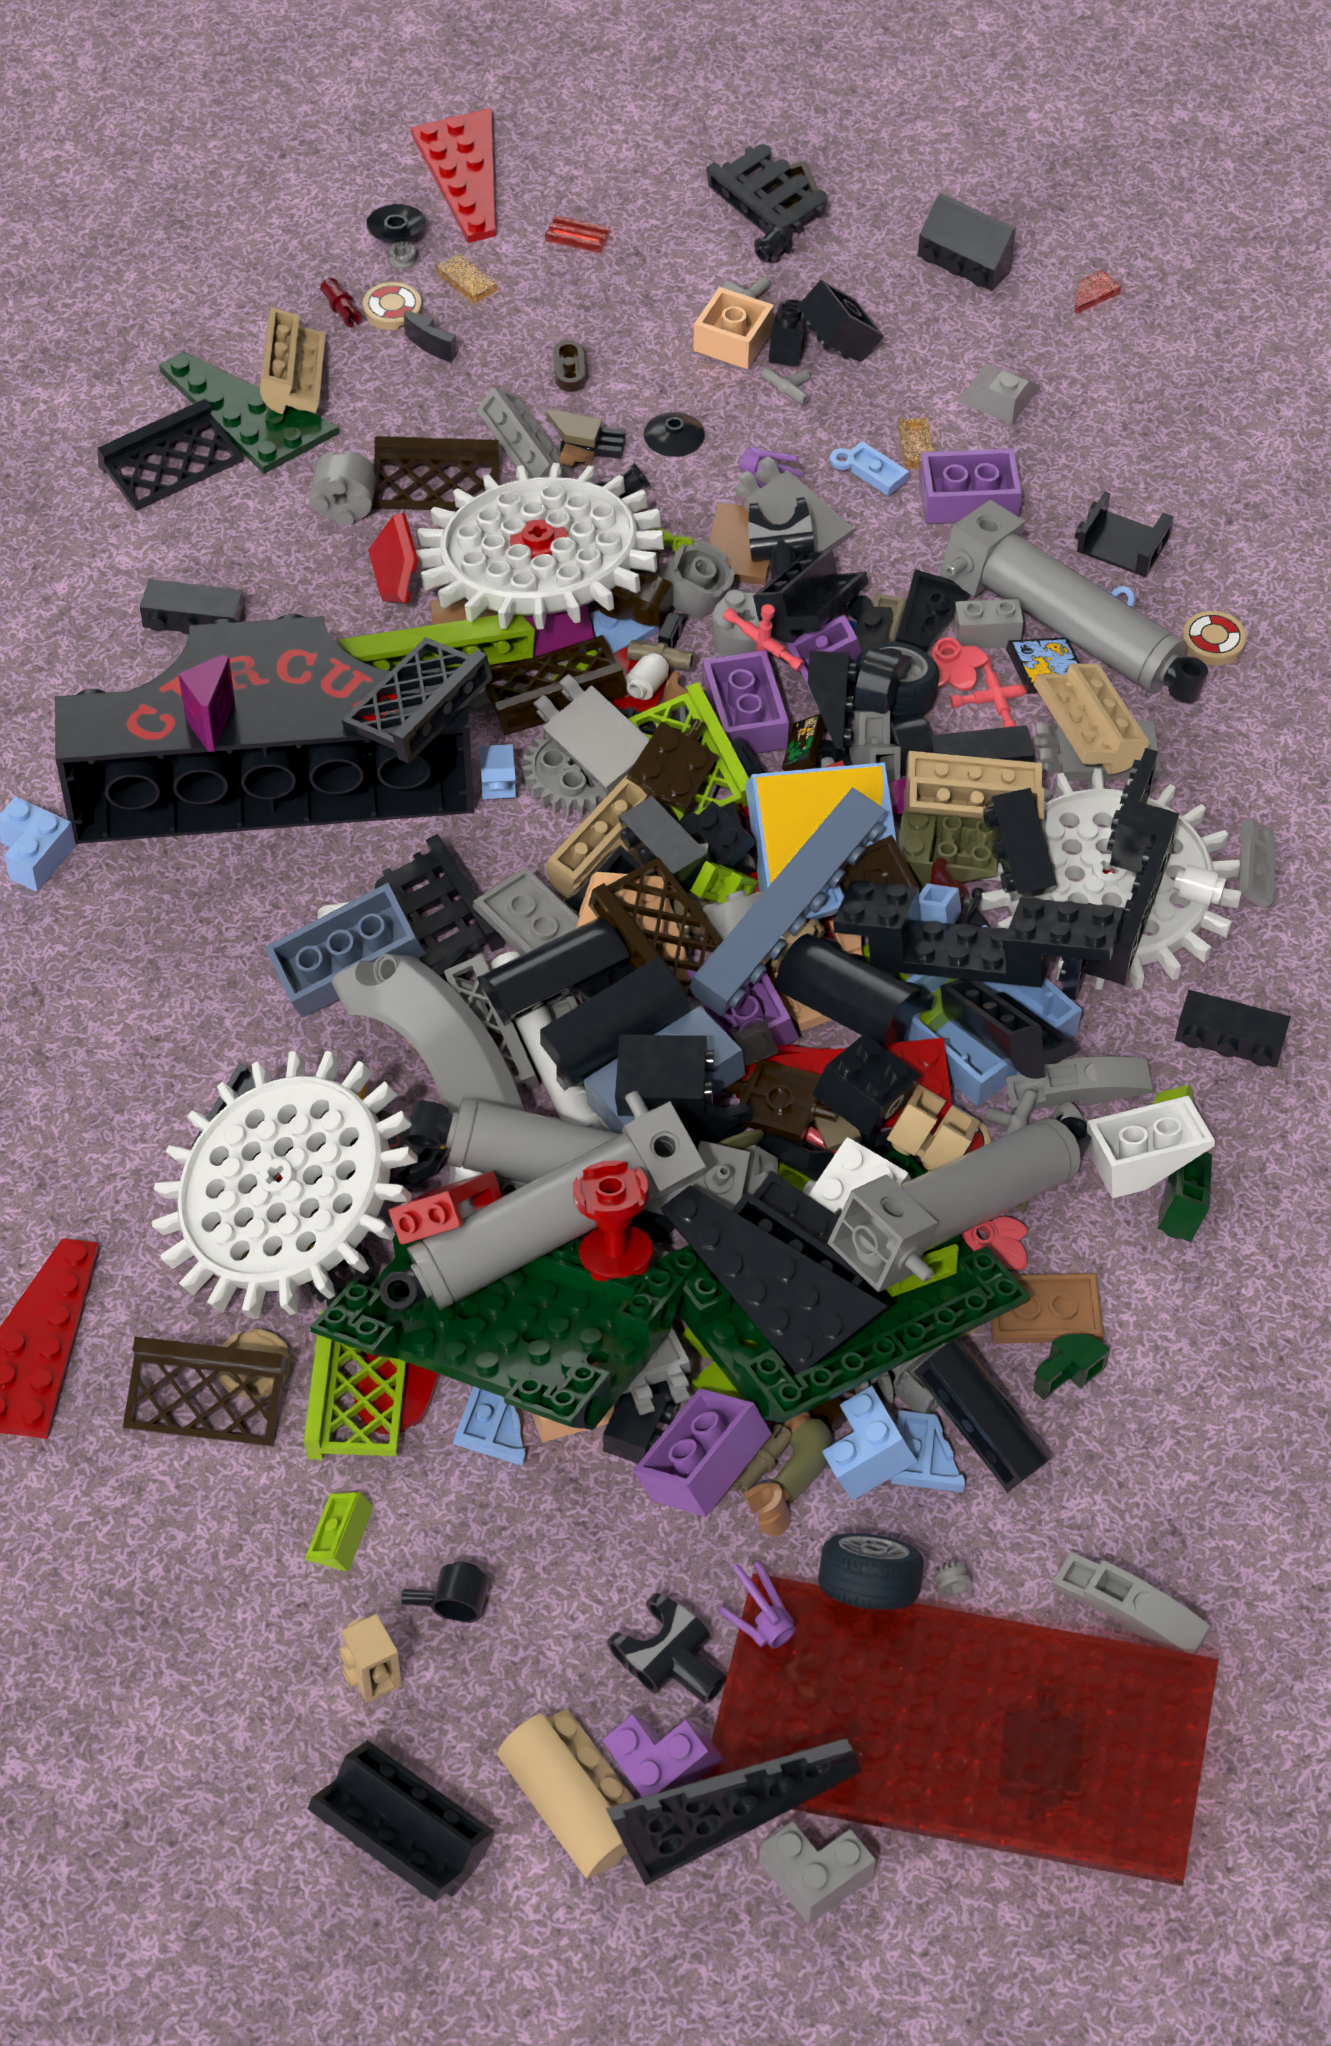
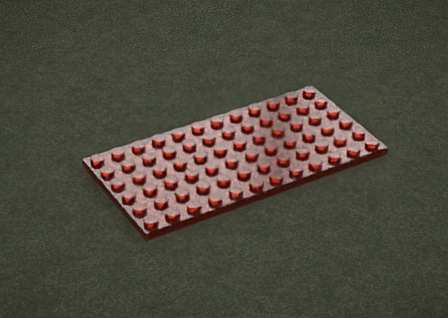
M752 1573V1582L767 1603L774 1607L759 1575ZM769 1576L787 1613L795 1621L796 1631L785 1644L773 1649L768 1643L760 1647L753 1637L739 1628L711 1740L724 1760L703 1776L702 1780L847 1738L862 1773L791 1810L1177 1886L1184 1885L1219 1659L919 1603H912L908 1607L893 1610L862 1608L845 1604L829 1597L819 1585ZM748 1591L741 1619L757 1630L758 1625L755 1619L762 1612V1609Z

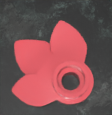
M954 638L940 639L932 650V658L937 663L940 674L938 688L949 682L951 686L961 691L973 689L977 681L975 668L981 667L988 662L986 654L976 646H962Z
M1001 1216L993 1221L988 1220L963 1233V1241L972 1252L988 1246L1007 1270L1017 1271L1027 1267L1026 1251L1019 1241L1027 1234L1028 1229L1019 1220ZM977 1230L983 1231L987 1235V1240L980 1239L977 1236Z

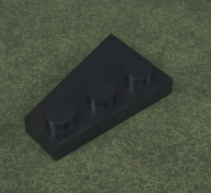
M915 569L896 642L915 646L927 653L953 621L956 611L955 602L968 601L972 595L961 589L962 587L951 579Z

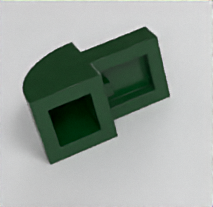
M1068 1334L1055 1339L1051 1344L1049 1358L1044 1360L1035 1370L1034 1375L1036 1377L1033 1391L1045 1400L1069 1379L1079 1388H1082L1106 1368L1110 1349L1098 1339L1084 1334Z

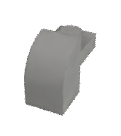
M855 710L854 741H852V747H849L852 764L885 762L887 780L900 779L901 747L890 744V710L885 715L868 710Z

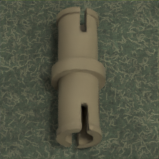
M631 640L628 647L627 658L631 661H639L643 656L655 653L661 655L667 661L669 667L689 672L694 667L695 651L668 647L667 643L662 642L655 645Z
M776 1424L773 1427L771 1436L732 1484L737 1491L743 1486L741 1490L743 1494L751 1489L765 1472L770 1473L776 1467L775 1461L791 1444L790 1440L793 1434L786 1427L781 1433L782 1425Z

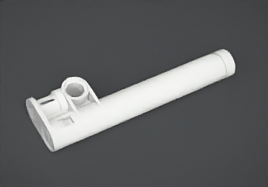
M518 952L504 953L491 962L489 969L491 971L521 955ZM544 1006L514 1021L560 1119L613 1132L588 1105L586 1090L583 1085L570 1087L564 1091L556 1081V1065L540 1045V1029L553 1022L546 1007Z

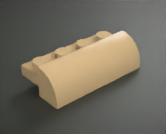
M270 307L260 381L261 397L270 409L282 415L286 405L300 411L316 413L320 398L326 333L299 326L300 315Z
M1070 664L1066 674H1037L1033 685L1083 764H1102L1108 774H1116L1131 768L1135 759L1140 760L1142 758L1144 750L1148 748L1150 742L1099 664Z
M909 751L907 755L906 788L904 791L905 812L984 819L983 808H986L985 804L991 796L1031 787L1041 824L1044 820L1042 763Z
M627 775L548 859L546 863L548 878L563 897L568 898L607 853L620 845L636 861H640L636 850L633 847L628 849L619 835V831L622 828L618 816L643 802L647 796L641 787L626 779Z
M568 1709L547 1718L541 1712L517 1727L501 1744L497 1756L586 1879H589L617 1865L622 1856L628 1854L606 1808L634 1801L633 1796Z

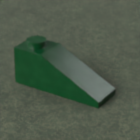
M1205 1152L1168 1176L1159 1208L1158 1229L1162 1230L1169 1237L1181 1238L1192 1242L1210 1208L1212 1154Z

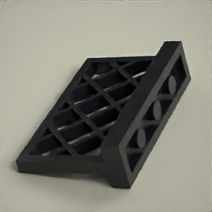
M206 399L200 400L97 448L98 467L104 474L108 473L135 511L243 462V456L211 414V406ZM210 426L215 433L213 440L198 437V431ZM182 441L189 444L187 451L183 452L170 449L171 443ZM193 445L210 447L208 456L192 454ZM215 449L228 451L232 456L225 460L212 458ZM150 453L162 455L159 465L143 461L144 456ZM167 456L183 460L181 469L164 466ZM188 461L205 465L204 469L198 473L186 471ZM124 465L135 468L132 477L120 475L116 469ZM140 469L157 472L154 482L138 479ZM161 474L178 477L177 482L172 485L161 484L159 480ZM137 486L150 489L151 491L148 496L137 500L133 490Z
M425 637L341 720L343 728L395 749L398 759L410 763L492 680L487 654L476 650L472 655H468ZM428 651L439 655L438 658L420 661ZM462 664L456 670L446 672L445 666ZM440 667L442 669L440 674L422 676V671ZM418 672L419 678L399 682L402 676ZM441 684L435 691L425 693V687ZM421 689V694L404 698L401 696L403 691ZM397 693L398 699L378 703L382 696ZM420 705L414 712L404 714V708ZM396 709L400 711V715L380 718V713ZM376 715V720L364 723L358 721L362 716ZM399 726L392 733V735H389L383 732L382 730L385 728Z

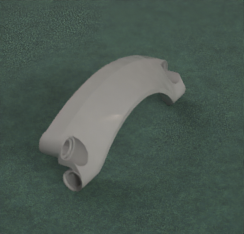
M383 954L375 962L359 961L334 976L331 984L349 1016L363 1015L377 1019L398 1031L412 1044L429 1068L438 1087L443 1105L449 1109V1113H458L462 1097L474 1099L477 1102L482 1101L524 1111L509 1069L482 1022L446 981L415 956ZM450 1166L449 1184L483 1173L463 1169V1167ZM495 1176L502 1197L527 1184Z

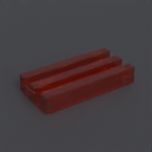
M554 215L553 223L550 222L549 230L545 233V241L601 253L610 235V227Z

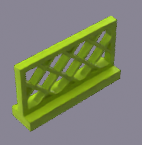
M699 682L687 686V693L628 718L638 729V726L645 722L653 721L660 724L662 721L673 728L682 730L681 732L687 733L691 727L692 720L693 722L694 719L701 720L695 731H697L702 721L705 722L707 727L701 734V745L705 748L707 747L719 757L715 763L716 767L713 774L707 775L704 780L709 782L704 796L695 794L692 799L701 802L698 810L693 813L699 815L706 808V804L709 805L712 801L720 808L732 801L736 804L742 803L743 807L748 806L745 784L749 777ZM684 705L686 706L689 714L685 723L669 719L673 710ZM643 733L649 739L652 737L651 735ZM715 784L728 788L732 795L723 800L710 798ZM670 805L679 822L684 816L683 813Z
M317 1335L304 1435L307 1459L323 1460V1454L397 1456L407 1362L379 1356L370 1364H367L358 1355L361 1350ZM353 1359L362 1370L347 1380L339 1372V1368ZM390 1360L398 1368L397 1373L384 1381L375 1370ZM369 1375L378 1384V1387L363 1397L354 1386ZM348 1391L358 1402L343 1413L335 1405V1401ZM386 1393L394 1401V1405L380 1414L371 1403ZM365 1408L375 1419L360 1430L350 1419ZM334 1414H335L338 1418H336V1419L333 1421V1417H334ZM392 1417V1423L390 1424L387 1420ZM343 1424L354 1434L346 1442H331V1434ZM382 1425L390 1433L389 1444L372 1443L367 1436Z

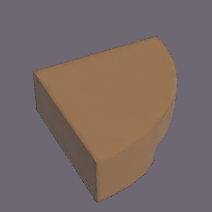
M566 443L561 452L559 462L573 466L575 461H578L587 466L592 463L595 452Z

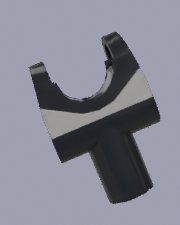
M805 497L796 498L797 507H795L794 514L790 520L783 524L768 522L763 517L762 511L759 510V502L750 503L748 532L752 561L769 560L771 580L803 552L815 551L812 522Z
M654 1593L646 1601V1606L649 1612L662 1623L660 1633L652 1639L643 1641L614 1632L607 1639V1645L614 1657L630 1675L652 1693L657 1694L674 1678L706 1705L722 1691L728 1679L724 1673L698 1653L711 1640V1635L705 1625L683 1606L662 1594Z

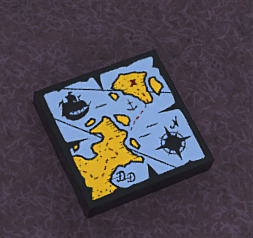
M1065 637L1009 640L1006 647L1026 693H1038L1033 685L1037 674H1066L1070 664H1080L1070 641Z

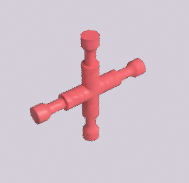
M766 604L762 606L761 616L763 619L759 623V628L750 621H744L731 607L725 611L723 618L726 621L735 623L741 628V632L757 642L756 651L766 650L767 655L770 652L779 659L783 658L796 672L803 668L805 665L804 660L788 653L786 647L771 637V619L775 611L772 605Z
M986 655L988 662L980 668L984 669L986 674L985 681L988 690L975 691L972 695L966 696L952 695L949 697L952 709L959 708L963 704L973 702L975 705L994 702L998 715H1002L1003 727L1017 726L1016 722L1011 719V709L1007 699L1022 697L1023 694H1026L1025 688L1021 684L1002 687L997 674L992 670L991 658L989 655Z

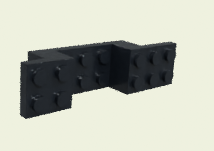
M1145 748L1141 761L1134 760L1129 779L1132 780L1123 789L1120 800L1122 806L1120 810L1115 811L1110 829L1112 832L1107 845V850L1112 851L1110 865L1137 873L1131 891L1133 895L1131 900L1127 899L1124 908V922L1111 960L1100 961L1062 957L1064 962L1058 981L1064 982L1062 992L1070 999L1075 1000L1084 973L1122 985L1126 983L1171 857L1180 813L1147 804L1159 751Z
M851 880L833 920L834 933L868 936L870 964L877 968H885L899 973L1041 988L1053 956L1110 961L1124 922V908L1105 904L1093 905L1075 903L1073 901L1062 902L1042 900L1035 897H1020L1008 929L980 927L971 924L961 925L941 923L939 921H922L920 918L918 887Z

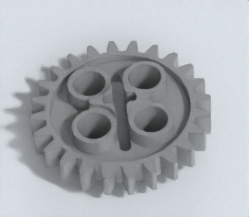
M544 734V740L535 737L534 747H527V755L523 756L522 779L525 780V789L531 790L532 799L541 797V807L551 803L553 804V813H556L560 808H565L566 816H569L572 810H577L578 815L582 817L584 809H589L592 813L596 806L609 795L547 735Z

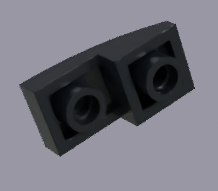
M406 310L404 312L405 335L409 340L425 352L452 363L457 355L456 334L434 328V321L431 317Z

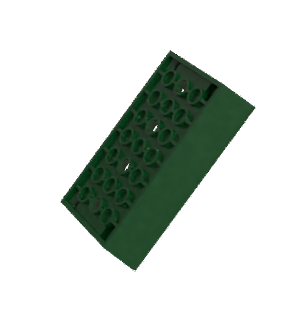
M893 1150L881 1156L908 1172L911 1180L925 1174L910 1155L907 1156L897 1150ZM958 1235L923 1253H931L957 1244L959 1249L956 1274L893 1297L886 1289L880 1292L871 1289L868 1294L886 1304L889 1310L825 1361L795 1375L690 1245L659 1258L661 1270L685 1277V1285L682 1288L683 1292L676 1311L743 1399L753 1402L763 1419L782 1423L1030 1302L1031 1298L988 1246L972 1252ZM744 1340H750L755 1342L758 1347L750 1349L742 1347L739 1343Z
M395 1231V1236L393 1237L395 1258L370 1286L351 1281L310 1326L311 1333L375 1356L400 1359L504 1397V1403L563 1425L572 1428L594 1430L669 1335L683 1292L682 1288L685 1285V1277L650 1266L649 1270L644 1274H632L622 1278H610L607 1281H596L591 1277L590 1271L585 1269L579 1259V1246L582 1242L571 1240L458 1302H453L454 1304L441 1311L434 1303L432 1297H425L416 1302L408 1311L393 1313L387 1310L381 1302L380 1285L387 1275L410 1268L413 1262L407 1247L419 1241L422 1242V1239L401 1244ZM402 1283L393 1284L388 1290V1297L395 1302H402L409 1296L400 1298L404 1294H409V1289ZM468 1316H475V1317L468 1318L467 1320H462V1318H465V1317H468ZM530 1339H540V1340L532 1341L531 1343H527V1342H526V1341H528V1340H530ZM595 1362H605V1363L598 1364L597 1366H592V1365H591L592 1363H595Z

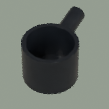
M455 1562L447 1564L440 1569L435 1591L403 1589L401 1602L403 1605L431 1606L432 1610L442 1618L473 1623L480 1619L489 1585V1578L480 1568L471 1563Z

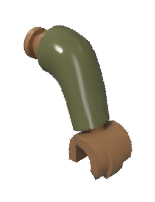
M807 1411L784 1422V1427L793 1434L790 1440L793 1454L773 1479V1483L759 1484L743 1493L751 1512L755 1513L760 1510L758 1525L762 1534L767 1533L775 1537L783 1534L788 1529L791 1523V1514L786 1502L793 1503L813 1483L828 1463L822 1451L832 1445L831 1431L823 1420L813 1419Z

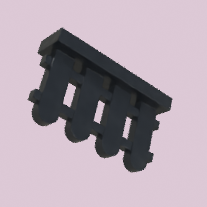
M766 144L758 145L754 149L749 146L745 149V155L731 164L727 161L721 167L716 162H713L706 167L708 187L764 234L768 233L765 227L772 223L775 227L783 228L788 232V239L791 244L790 231L792 229L797 232L802 228V223L814 214L820 216L825 213V207L828 204L826 192L816 190L808 194L806 192L809 189L808 178L805 175H796L791 179L787 177L790 174L789 162L780 159L770 163L772 152L770 146ZM761 167L763 169L752 178H747L748 175ZM777 183L781 184V186H779L771 193H765V191H767ZM796 198L800 200L787 210L783 208Z
M438 834L426 839L430 852L422 855L421 852L414 854L413 861L393 872L390 868L382 871L384 876L376 881L375 889L389 883L408 919H411L413 922L412 927L421 945L426 943L428 947L424 950L426 954L421 956L419 960L429 968L460 948L466 950V953L472 951L475 955L481 952L480 946L485 943L491 952L504 947L500 934L473 908V900L478 897ZM441 872L443 876L437 879L435 874ZM425 879L428 881L429 884L408 895L404 892ZM456 895L458 900L452 903L450 898ZM442 903L444 908L423 919L419 916V914ZM471 919L474 924L467 927L465 922ZM454 927H457L459 932L438 943L434 940V938Z

